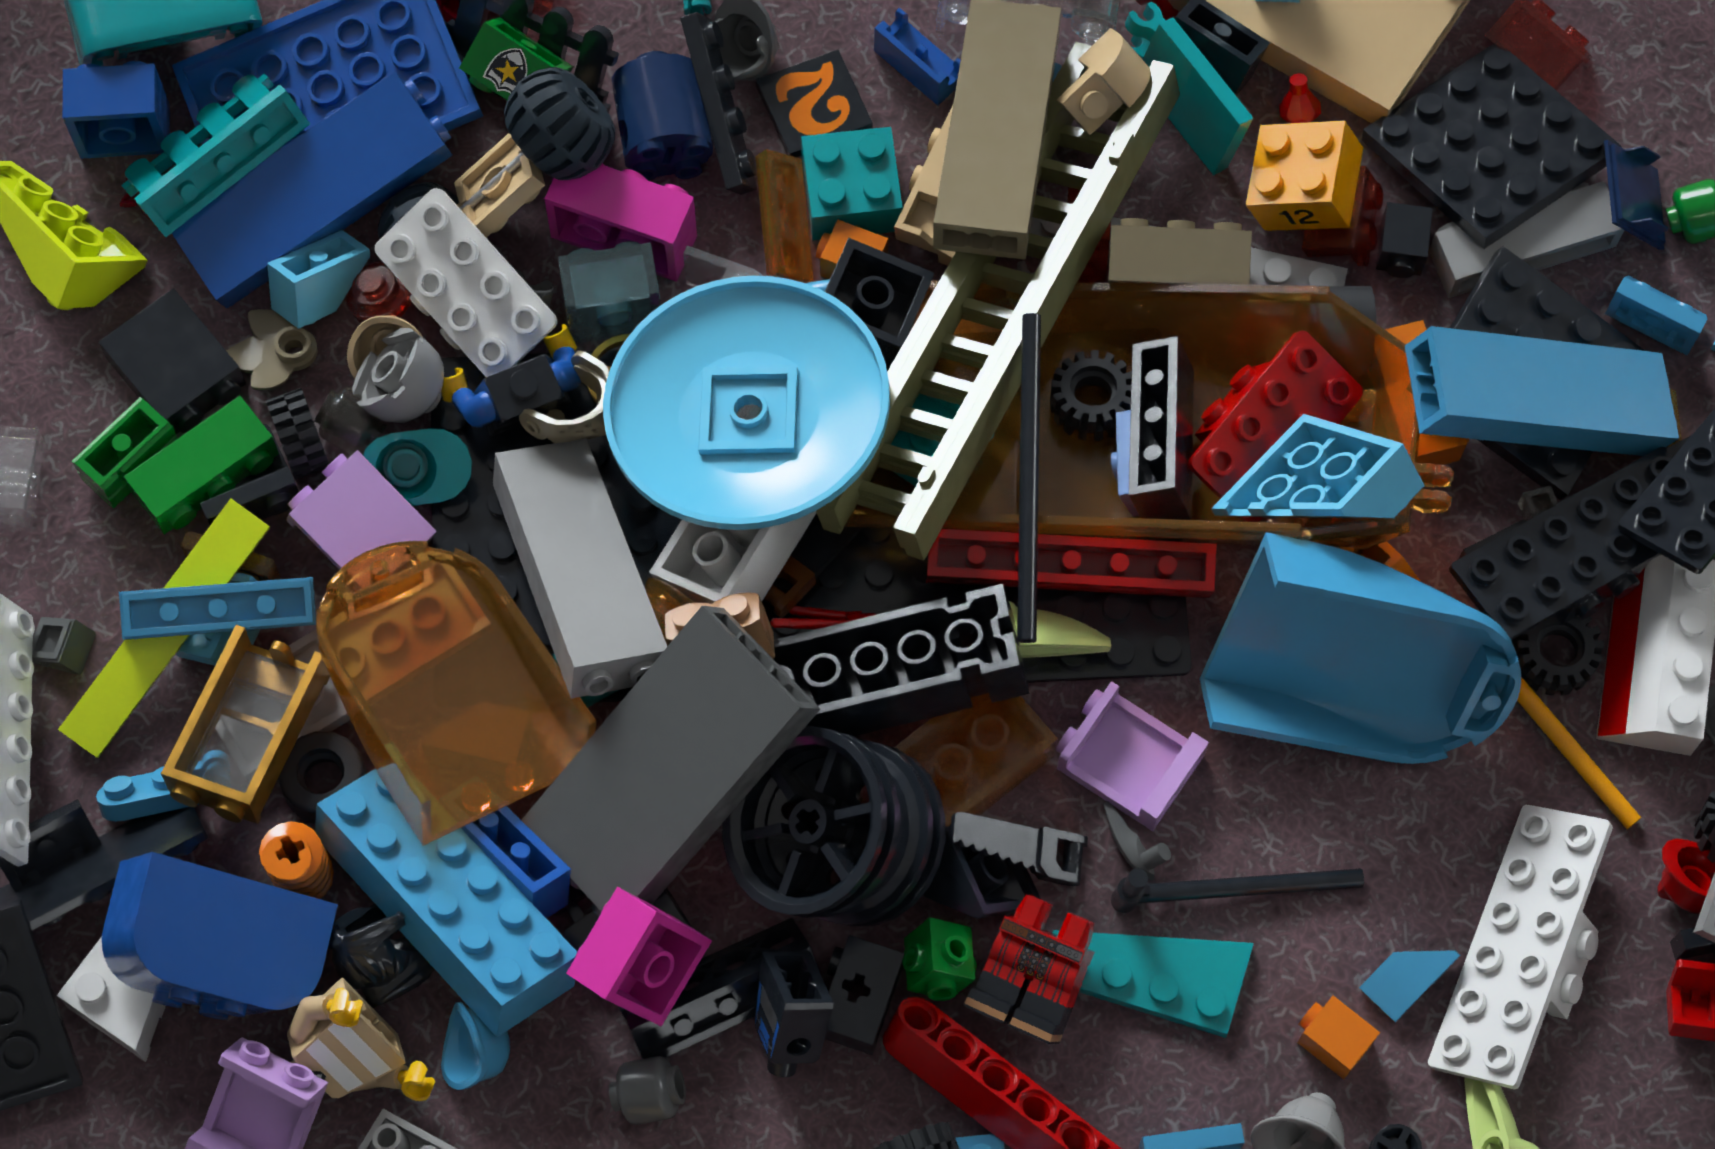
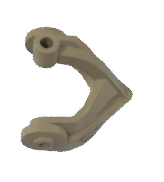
M577 351L571 358V363L575 365L573 368L580 377L581 382L596 393V408L587 415L574 420L565 419L564 413L558 409H552L548 411L547 415L528 408L519 416V421L524 429L538 439L548 438L554 443L571 442L584 438L592 439L606 435L603 419V398L610 370L602 361L584 351Z

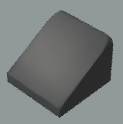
M41 617L33 637L32 662L72 674H82L96 633L76 619Z

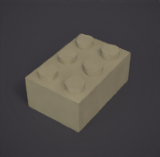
M1124 218L1121 219L1120 225H1111L1107 295L1245 301L1250 285L1252 231L1242 230L1241 224L1218 222L1214 223V229L1195 228V222L1171 220L1167 222V227L1148 226L1149 221L1146 219Z

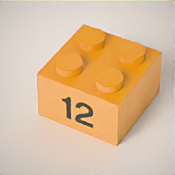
M1329 121L1260 125L1246 207L1264 230L1350 228L1363 146L1347 122Z

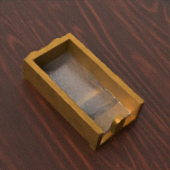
M236 625L161 772L170 796L177 802L189 807H196L199 803L213 808L219 816L232 822L240 823L242 819L259 824L260 814L323 685L327 684L331 676L324 654L315 651L309 664L294 659L291 648L281 641H273L269 650L252 645L245 627Z

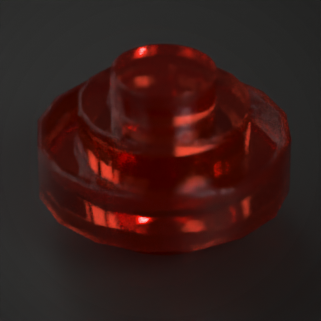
M375 261L365 265L362 271L357 274L352 287L345 296V301L353 316L362 323L375 316L394 315L400 318L411 305L410 296L412 294L383 261Z

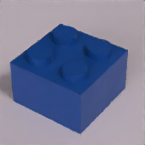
M129 61L119 66L102 67L96 64H83L77 68L63 69L62 118L80 159L162 154L164 152L161 148V143L170 134V103L154 63L146 64L141 61Z

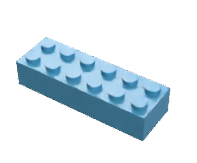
M396 757L317 803L315 832L321 839L324 848L387 917L393 916L398 911L405 915L406 925L400 929V932L496 1037H499L574 987L575 979L567 975L566 972L574 961L577 951L444 811L439 803Z

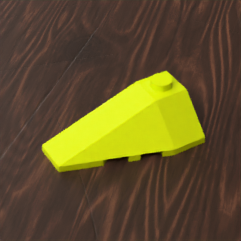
M0 161V224L31 282L47 298V301L52 306L61 310L95 307L145 268L148 260L121 233L112 227H107L104 229V232H101L84 221L89 212L78 205L71 207L65 203L54 201L51 199L53 188L14 162Z

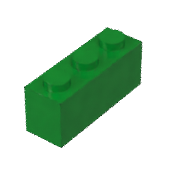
M239 396L126 474L124 478L134 497L165 535L173 528L180 529L188 525L196 517L197 511L202 509L201 502L235 489V485L250 474L257 475L265 471L273 463L274 457L279 455L273 436L243 398Z

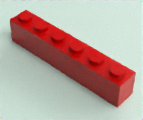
M941 529L928 552L926 582L985 586L1003 584L1004 587H1018L1019 533ZM1038 534L1037 588L1210 598L1215 591L1217 544Z

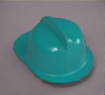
M428 428L390 433L375 439L366 447L363 456L412 506L439 503L454 498L465 489L472 474V459L467 446L458 436L444 429Z

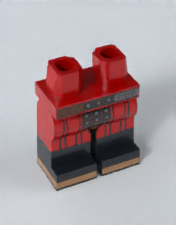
M1026 894L1016 909L1014 916H1004L999 928L1000 932L992 945L988 960L975 988H971L963 1006L1003 1024H1009L1010 1027L1047 1044H1059L1083 983L1087 967L1090 965L1095 953L1088 949L1095 923L1073 913H1067L1059 934H1053L1044 930L1053 905L1035 896Z

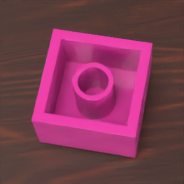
M617 886L610 900L603 907L600 917L584 944L577 951L576 957L566 974L603 999L662 1027L712 940L673 915Z

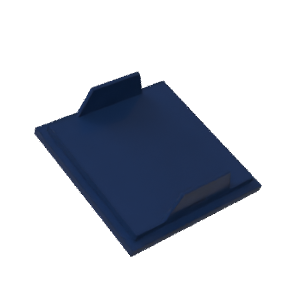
M1605 140L1604 147L1612 223L1658 250H1664V243H1666L1665 231L1668 230V227L1664 225L1658 169L1650 165L1661 158V156L1645 146L1623 149L1610 140Z

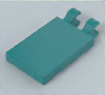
M1147 3L1143 12V16L1147 21L1140 19L1134 10L1129 12L1125 21L1126 29L1133 35L1131 42L1135 47L1132 48L1149 67L1153 60L1174 65L1180 96L1168 119L1214 176L1228 168L1253 117L1173 17L1165 20L1160 8L1155 3Z

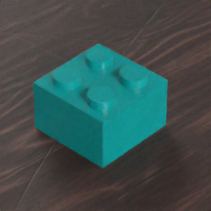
M883 127L801 136L802 167L812 241L820 240L825 232L831 234L837 220L876 234L895 232L894 226L903 207L892 128Z

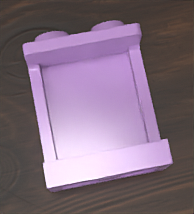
M357 450L348 459L343 453L335 458L322 472L327 479L314 491L307 485L288 503L292 511L288 514L286 521L292 527L296 525L354 584L352 590L363 600L378 591L432 540L437 531Z
M1111 681L1104 692L1096 689L1090 696L1082 710V713L1087 717L1078 730L1069 727L1055 749V751L1060 753L1057 769L1105 801H1109L1111 805L1151 831H1154L1205 756L1209 742L1192 732L1188 739L1120 696L1118 693L1120 686Z
M241 1037L221 1054L218 1063L224 1067L203 1126L189 1137L185 1149H303L329 1082L315 1076L308 1067L291 1063L271 1053L264 1044Z

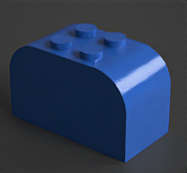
M150 852L120 861L103 927L102 951L109 969L121 982L134 989L152 993V1001L157 1004L181 1008L182 1003L200 1006V1015L220 1020H228L229 1015L245 1017V1015L282 1010L296 1006L316 988L323 971L338 904Z

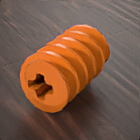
M290 821L278 824L266 833L261 841L259 855L261 864L273 885L317 899L324 897L332 886L334 870L332 861L316 832L303 823Z

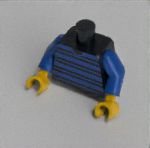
M562 324L560 332L552 336L546 335L543 338L552 359L546 354L540 355L488 376L482 380L474 393L468 388L463 368H455L456 375L444 377L441 390L443 400L445 402H452L471 426H486L490 437L520 426L519 416L525 409H533L547 415L548 411L552 409L559 410L571 405L572 402L568 391L577 388L581 384V380L573 368L575 365L571 363V358L575 354L577 346L567 325Z

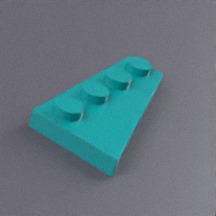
M1053 930L1052 933L1058 935L1060 930ZM1093 933L1088 949L1095 953L1090 965L1087 967L1079 992L1226 1038L1254 943Z

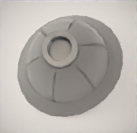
M1318 1092L1312 1093L1309 1096H1301L1288 1102L1274 1117L1262 1120L1255 1125L1250 1135L1251 1144L1254 1149H1346L1344 1147V1129L1336 1112V1105L1329 1096Z

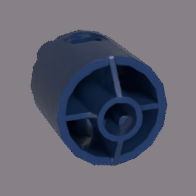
M651 51L641 54L636 59L618 68L611 77L625 166L630 170L640 173L648 181L659 176L675 174L679 179L697 177L702 173L701 165L707 162L713 154V144L692 60L680 54H668L663 51Z

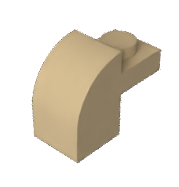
M1111 28L1078 59L1087 71L1057 99L1062 107L1089 135L1098 129L1123 103L1130 108L1145 90L1151 75L1149 66L1122 35Z

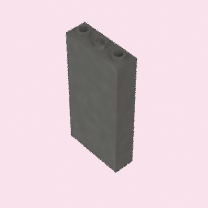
M701 606L521 821L571 868L570 885L582 890L593 902L591 907L598 917H600L603 907L610 900L617 886L653 904L820 711V707L724 608Z

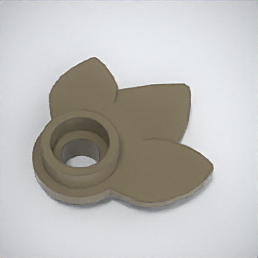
M268 309L249 311L248 321L253 336L226 350L242 372L252 373L251 387L256 390H270L283 385L294 371L310 366L318 353L316 340L310 332L303 328L298 329L274 310ZM299 347L302 349L298 353L288 354L291 348Z

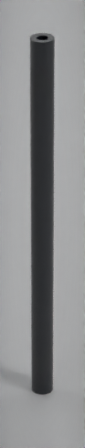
M1037 313L1022 315L1017 642L1035 643L1037 641L1041 315Z

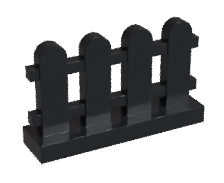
M460 0L456 20L451 19L446 25L461 62L465 58L483 23L487 21L490 10L499 14L500 18L526 35L528 28L540 33L538 43L563 60H565L568 47L580 52L574 75L594 92L607 109V112H610L611 105L606 103L609 92L603 90L602 85L607 66L613 67L617 63L619 53L612 50L614 39L608 28L602 25L593 26L583 37L572 32L574 20L572 14L566 8L555 7L542 18L532 13L534 0Z

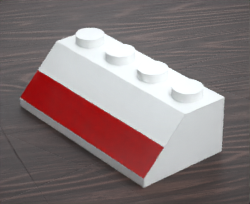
M1660 555L1647 563L1637 577L1640 580V584L1632 592L1621 599H1617L1613 595L1596 739L1691 756L1704 738L1715 638V560H1712L1701 574H1695Z

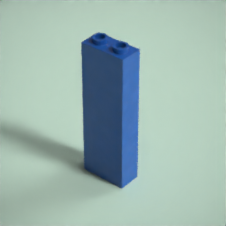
M395 71L273 153L172 232V235L216 301L225 308L234 305L269 281L267 263L333 233L344 230L453 156L445 144L446 141L452 138L437 115L431 119H428L420 106L427 102L412 78L404 83Z

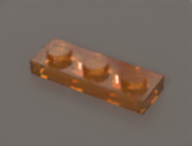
M766 149L755 156L767 276L786 278L802 283L814 282L802 159Z

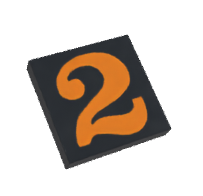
M838 49L756 79V88L790 161L802 156L801 136L873 129L872 120Z

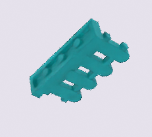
M265 73L258 79L254 75H247L239 79L232 88L235 97L225 105L221 106L219 103L206 105L197 114L196 119L200 123L187 134L181 130L170 133L161 143V148L164 151L151 162L145 158L138 159L126 169L125 176L128 180L121 186L130 197L137 192L140 193L134 198L136 203L165 238L310 125V122L281 85L269 91L274 84ZM245 108L248 109L235 120L233 119V117H235L242 110H244ZM209 136L212 137L202 146H200L199 148L197 147V145L203 142L206 138H208ZM173 164L176 165V166L173 167L170 171H168L165 175H163V176L161 175L165 170H167V169H168L169 167H171Z

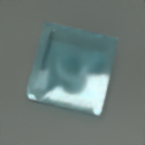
M627 241L611 249L594 251L589 248H581L570 252L568 255L558 256L569 330L575 343L631 334L640 322L661 306L651 243L640 244L635 241Z

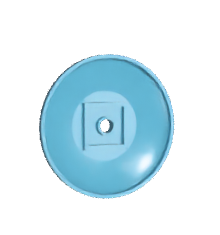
M773 276L731 277L705 283L680 293L663 303L636 326L621 346L610 368L603 398V419L607 439L620 470L629 483L653 505L672 516L704 527L726 530L761 529L799 519L820 509L842 494L859 478L874 457L885 433L890 409V384L884 357L873 334L865 323L837 298L806 283ZM746 405H756L762 409L757 417L749 420L741 419L736 415L739 409Z

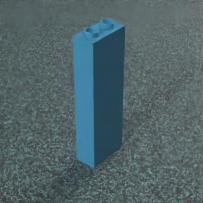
M1431 326L1405 345L1419 434L1645 456L1659 447H1667L1679 439L1677 421L1662 353Z

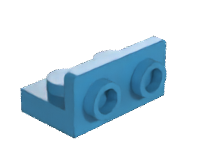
M1631 276L1623 278L1605 312L1606 315L1685 355L1689 354L1707 321L1706 314Z

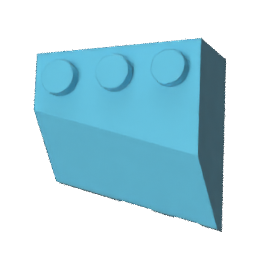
M1303 414L1211 510L1215 516L1395 518L1425 485L1403 443Z

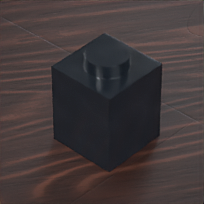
M1387 202L1380 223L1376 270L1387 271L1389 275L1397 278H1408L1413 275L1421 276L1428 258L1433 208Z

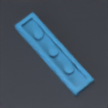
M313 577L119 592L122 640L232 632L236 625L245 627L246 630L317 625Z

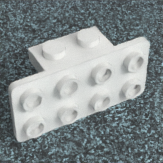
M431 189L375 244V253L412 294L410 299L423 314L426 316L431 315L442 327L440 333L444 339L455 349H461L486 378L515 366L557 325L556 315L442 189Z

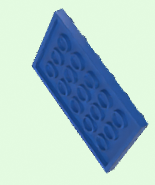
M322 0L172 65L195 127L200 124L196 117L203 107L210 103H219L223 106L235 97L232 88L239 79L247 75H254L258 79L265 73L274 84L269 91L281 85L310 122L308 127L286 144L394 71L404 83L412 78L427 102L420 106L428 119L437 115L447 131L484 116L467 74L459 69L462 62L436 0ZM245 108V109L242 110L240 113H238L235 117H233V119L235 120L237 117H239L241 114H243V113H244L246 110H248V109ZM209 136L208 138H206L203 142H201L202 145L212 137Z

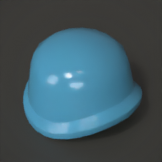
M456 1002L449 1018L442 1052L441 1070L444 1080L450 1087L456 1090L471 1088L479 1082L491 1079L503 1071L509 1059L510 1039L508 1031L496 1037L471 1008L466 1007L462 1002Z

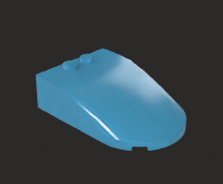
M1266 532L1199 680L1210 729L1387 762L1415 764L1448 758L1446 751L1460 747L1470 741L1476 746L1492 735L1507 719L1515 706L1521 688V668L1513 643L1505 630L1497 622L1480 611L1387 565L1350 551Z

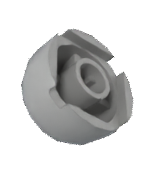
M400 328L382 339L388 346L378 356L372 351L368 354L356 374L352 388L353 395L360 400L356 402L360 407L383 421L405 423L422 416L424 413L431 412L441 400V390L444 382V366L439 353L411 328Z

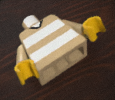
M344 978L337 981L323 995L305 997L300 1001L287 1031L293 1060L290 1062L308 1067L315 1076L329 1082L325 1092L331 1098H341L351 1092L380 1087L400 1089L406 1097L415 1101H425L429 1098L436 1081L432 1077H425L428 1070L426 1065L421 1061L411 1063L409 1068L404 1065L406 1061L398 1033Z

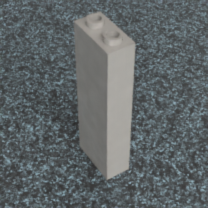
M587 439L495 453L493 487L570 698L588 695L598 696L609 691L634 687L667 648V644Z

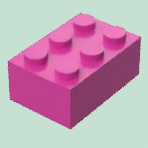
M602 163L599 168L581 178L571 180L553 178L544 198L551 238L655 274V264L656 275L676 282L697 237L694 197L690 196L686 190L673 184L662 186L650 182L640 173L630 169L619 171Z

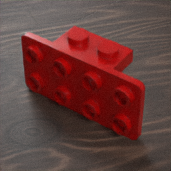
M1307 331L1295 332L1270 362L1252 367L1248 364L1240 369L1231 379L1229 385L1232 389L1223 400L1221 398L1217 399L1204 411L1201 416L1204 423L1194 434L1202 444L1189 458V469L1221 499L1303 414L1340 424L1363 396L1362 386ZM1239 517L1247 525L1257 524L1262 519V517Z

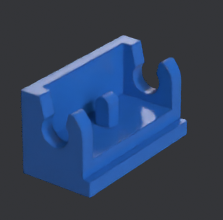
M898 8L895 12V21L891 26L882 21L874 28V51L939 106L956 90L961 59L957 58L955 61L950 59L908 23V14L901 8Z

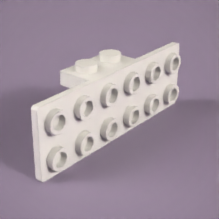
M0 594V856L19 867L28 863L30 842V758L32 756L31 716L33 714L32 675L34 673L32 642L35 626L31 614Z
M1524 805L1522 807L1428 1059V1065L1433 1070L1502 1087L1518 1089L1546 1012L1554 1017L1568 1019L1572 1005L1576 1004L1580 999L1583 989L1582 977L1588 960L1595 956L1598 949L1599 931L1583 913V909L1613 829L1612 824L1608 820L1532 805Z

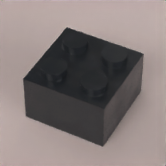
M848 237L825 292L848 306L865 323L881 349L888 371L914 326L934 273Z

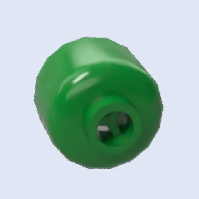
M1705 179L1677 188L1672 196L1673 206L1665 209L1672 234L1681 232L1684 239L1690 244H1698L1714 239L1715 180Z

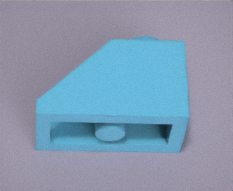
M340 230L267 263L271 309L298 329L313 324L317 320L336 312L370 258V249L343 230Z

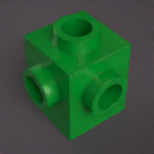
M929 917L904 938L905 955L903 967L906 970L907 991L927 995L932 1000L944 1001L955 997L956 994L975 980L977 963L973 956L971 927Z

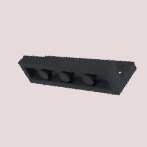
M791 917L702 958L686 985L692 982H700V984L688 991H682L662 1027L618 1006L641 1058L645 1059L655 1056L666 1058L754 1017L762 952L810 951L818 968L812 949L793 918ZM790 937L793 941L777 950L770 949L771 946ZM738 961L745 962L738 968L725 970L727 966Z

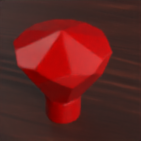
M1301 73L1293 74L1289 79L1290 89L1279 104L1280 117L1289 123H1310L1321 114V103L1308 88L1307 76Z

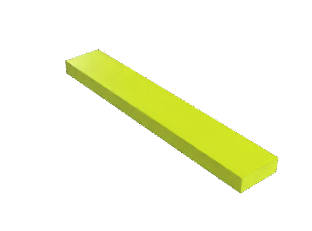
M230 498L164 588L229 583L265 536L270 526ZM190 635L124 640L58 730L96 758H99Z

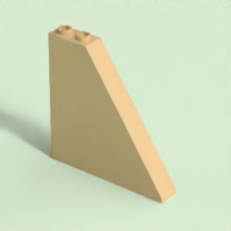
M1190 0L1168 1L1174 9L1180 12ZM1206 0L1270 42L1261 59L1262 61L1290 77L1297 73L1306 75L1309 88L1370 123L1375 122L1382 116L1388 117L1390 112L1402 103L1470 2V0H1300V3L1255 0Z

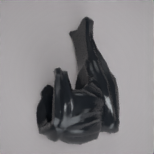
M376 904L370 907L351 910L334 921L328 948L332 950V961L338 976L344 978L353 989H361L366 997L365 1001L372 1008L392 1001L415 989L426 981L434 971L431 964L405 936L396 940L390 939L406 925L405 915L398 911L393 916L387 917Z

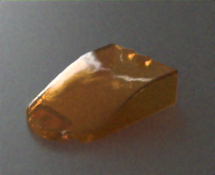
M428 541L390 543L368 550L345 564L327 584L326 594L319 610L317 609L316 615L317 642L321 657L377 773L423 846L551 785L596 732L595 718L580 697L570 698L559 666L502 583L485 564L472 555L455 548L454 553L443 549L428 547Z

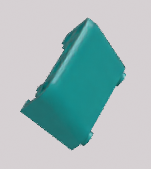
M63 0L80 65L96 64L102 67L104 66L103 60L114 57L115 51L117 58L123 59L127 58L128 53L212 36H214L215 40L224 39L226 30L234 34V37H238L261 27L263 23L257 0Z

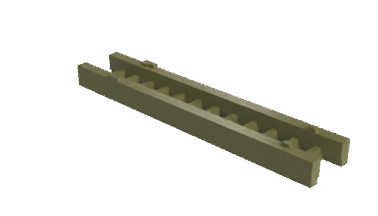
M1079 42L1074 44L1052 83L1037 185L1040 180L1081 191L1073 204L1035 195L1032 217L1061 224V227L1054 239L1030 233L1027 256L1042 259L1034 274L993 264L997 256L956 252L887 372L890 384L889 418L878 450L869 465L852 485L830 503L816 510L824 530L841 534L858 504L897 516L898 519L893 529L900 547L905 549L908 556L925 560L1021 385L1022 315L1026 313L1041 315L1042 347L1180 96L1174 65L1153 60L1149 67L1151 71L1149 82L1140 97L1130 108L1123 103L1107 119L1118 122L1112 135L1095 131L1089 135L1082 128L1071 126L1074 119L1057 101L1087 71L1078 59L1092 45ZM1058 146L1100 156L1092 170L1051 160ZM981 284L1022 294L1014 310L973 299ZM961 319L1003 330L994 346L953 335ZM940 357L981 369L974 383L933 371ZM919 394L961 405L954 419L912 408ZM899 430L940 442L932 457L891 445ZM878 467L918 479L912 494L871 483L870 481Z

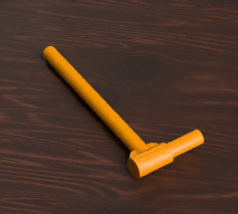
M1521 677L1518 703L1626 830H1628L1642 817Z

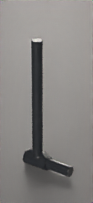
M1136 868L1119 882L1111 895V904L1116 911L1128 913L1137 904L1363 888L1364 874L1363 870L1358 868L1147 884V873L1143 869Z

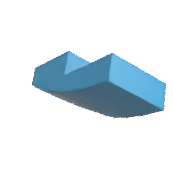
M1456 950L1393 952L1359 988L1394 1022H1397L1461 955Z

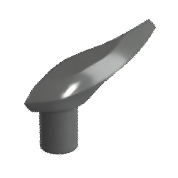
M1109 801L1103 803L1106 818L1118 850L1133 869H1143L1147 873L1148 879L1153 881L1155 876L1154 868L1170 860V849L1166 844L1158 843L1146 850L1138 835L1129 829L1123 818Z

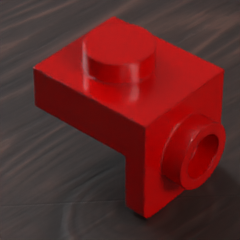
M1679 959L1676 961L1666 990L1669 1035L1715 1042V964Z

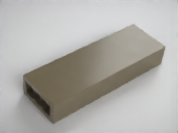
M1001 0L970 1L933 223V249L1026 260L1060 36L1061 8L1050 7L1044 4H1023Z

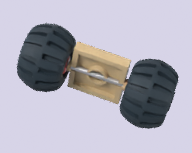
M550 67L531 73L518 82L508 97L504 109V120L509 133L454 182L457 196L447 188L433 182L418 183L403 189L390 199L381 214L378 223L379 240L434 188L445 191L487 238L491 233L502 229L508 218L521 206L532 202L538 196L540 190L545 186L541 170L555 179L571 180L581 178L602 165L609 155L615 140V127L610 114L594 92L571 72L558 67Z

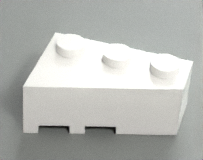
M101 937L57 994V997L68 1009L146 1062L151 1049L150 1043L159 1018H162L165 1006L153 1002L152 993L137 990L124 984L111 972L103 955Z

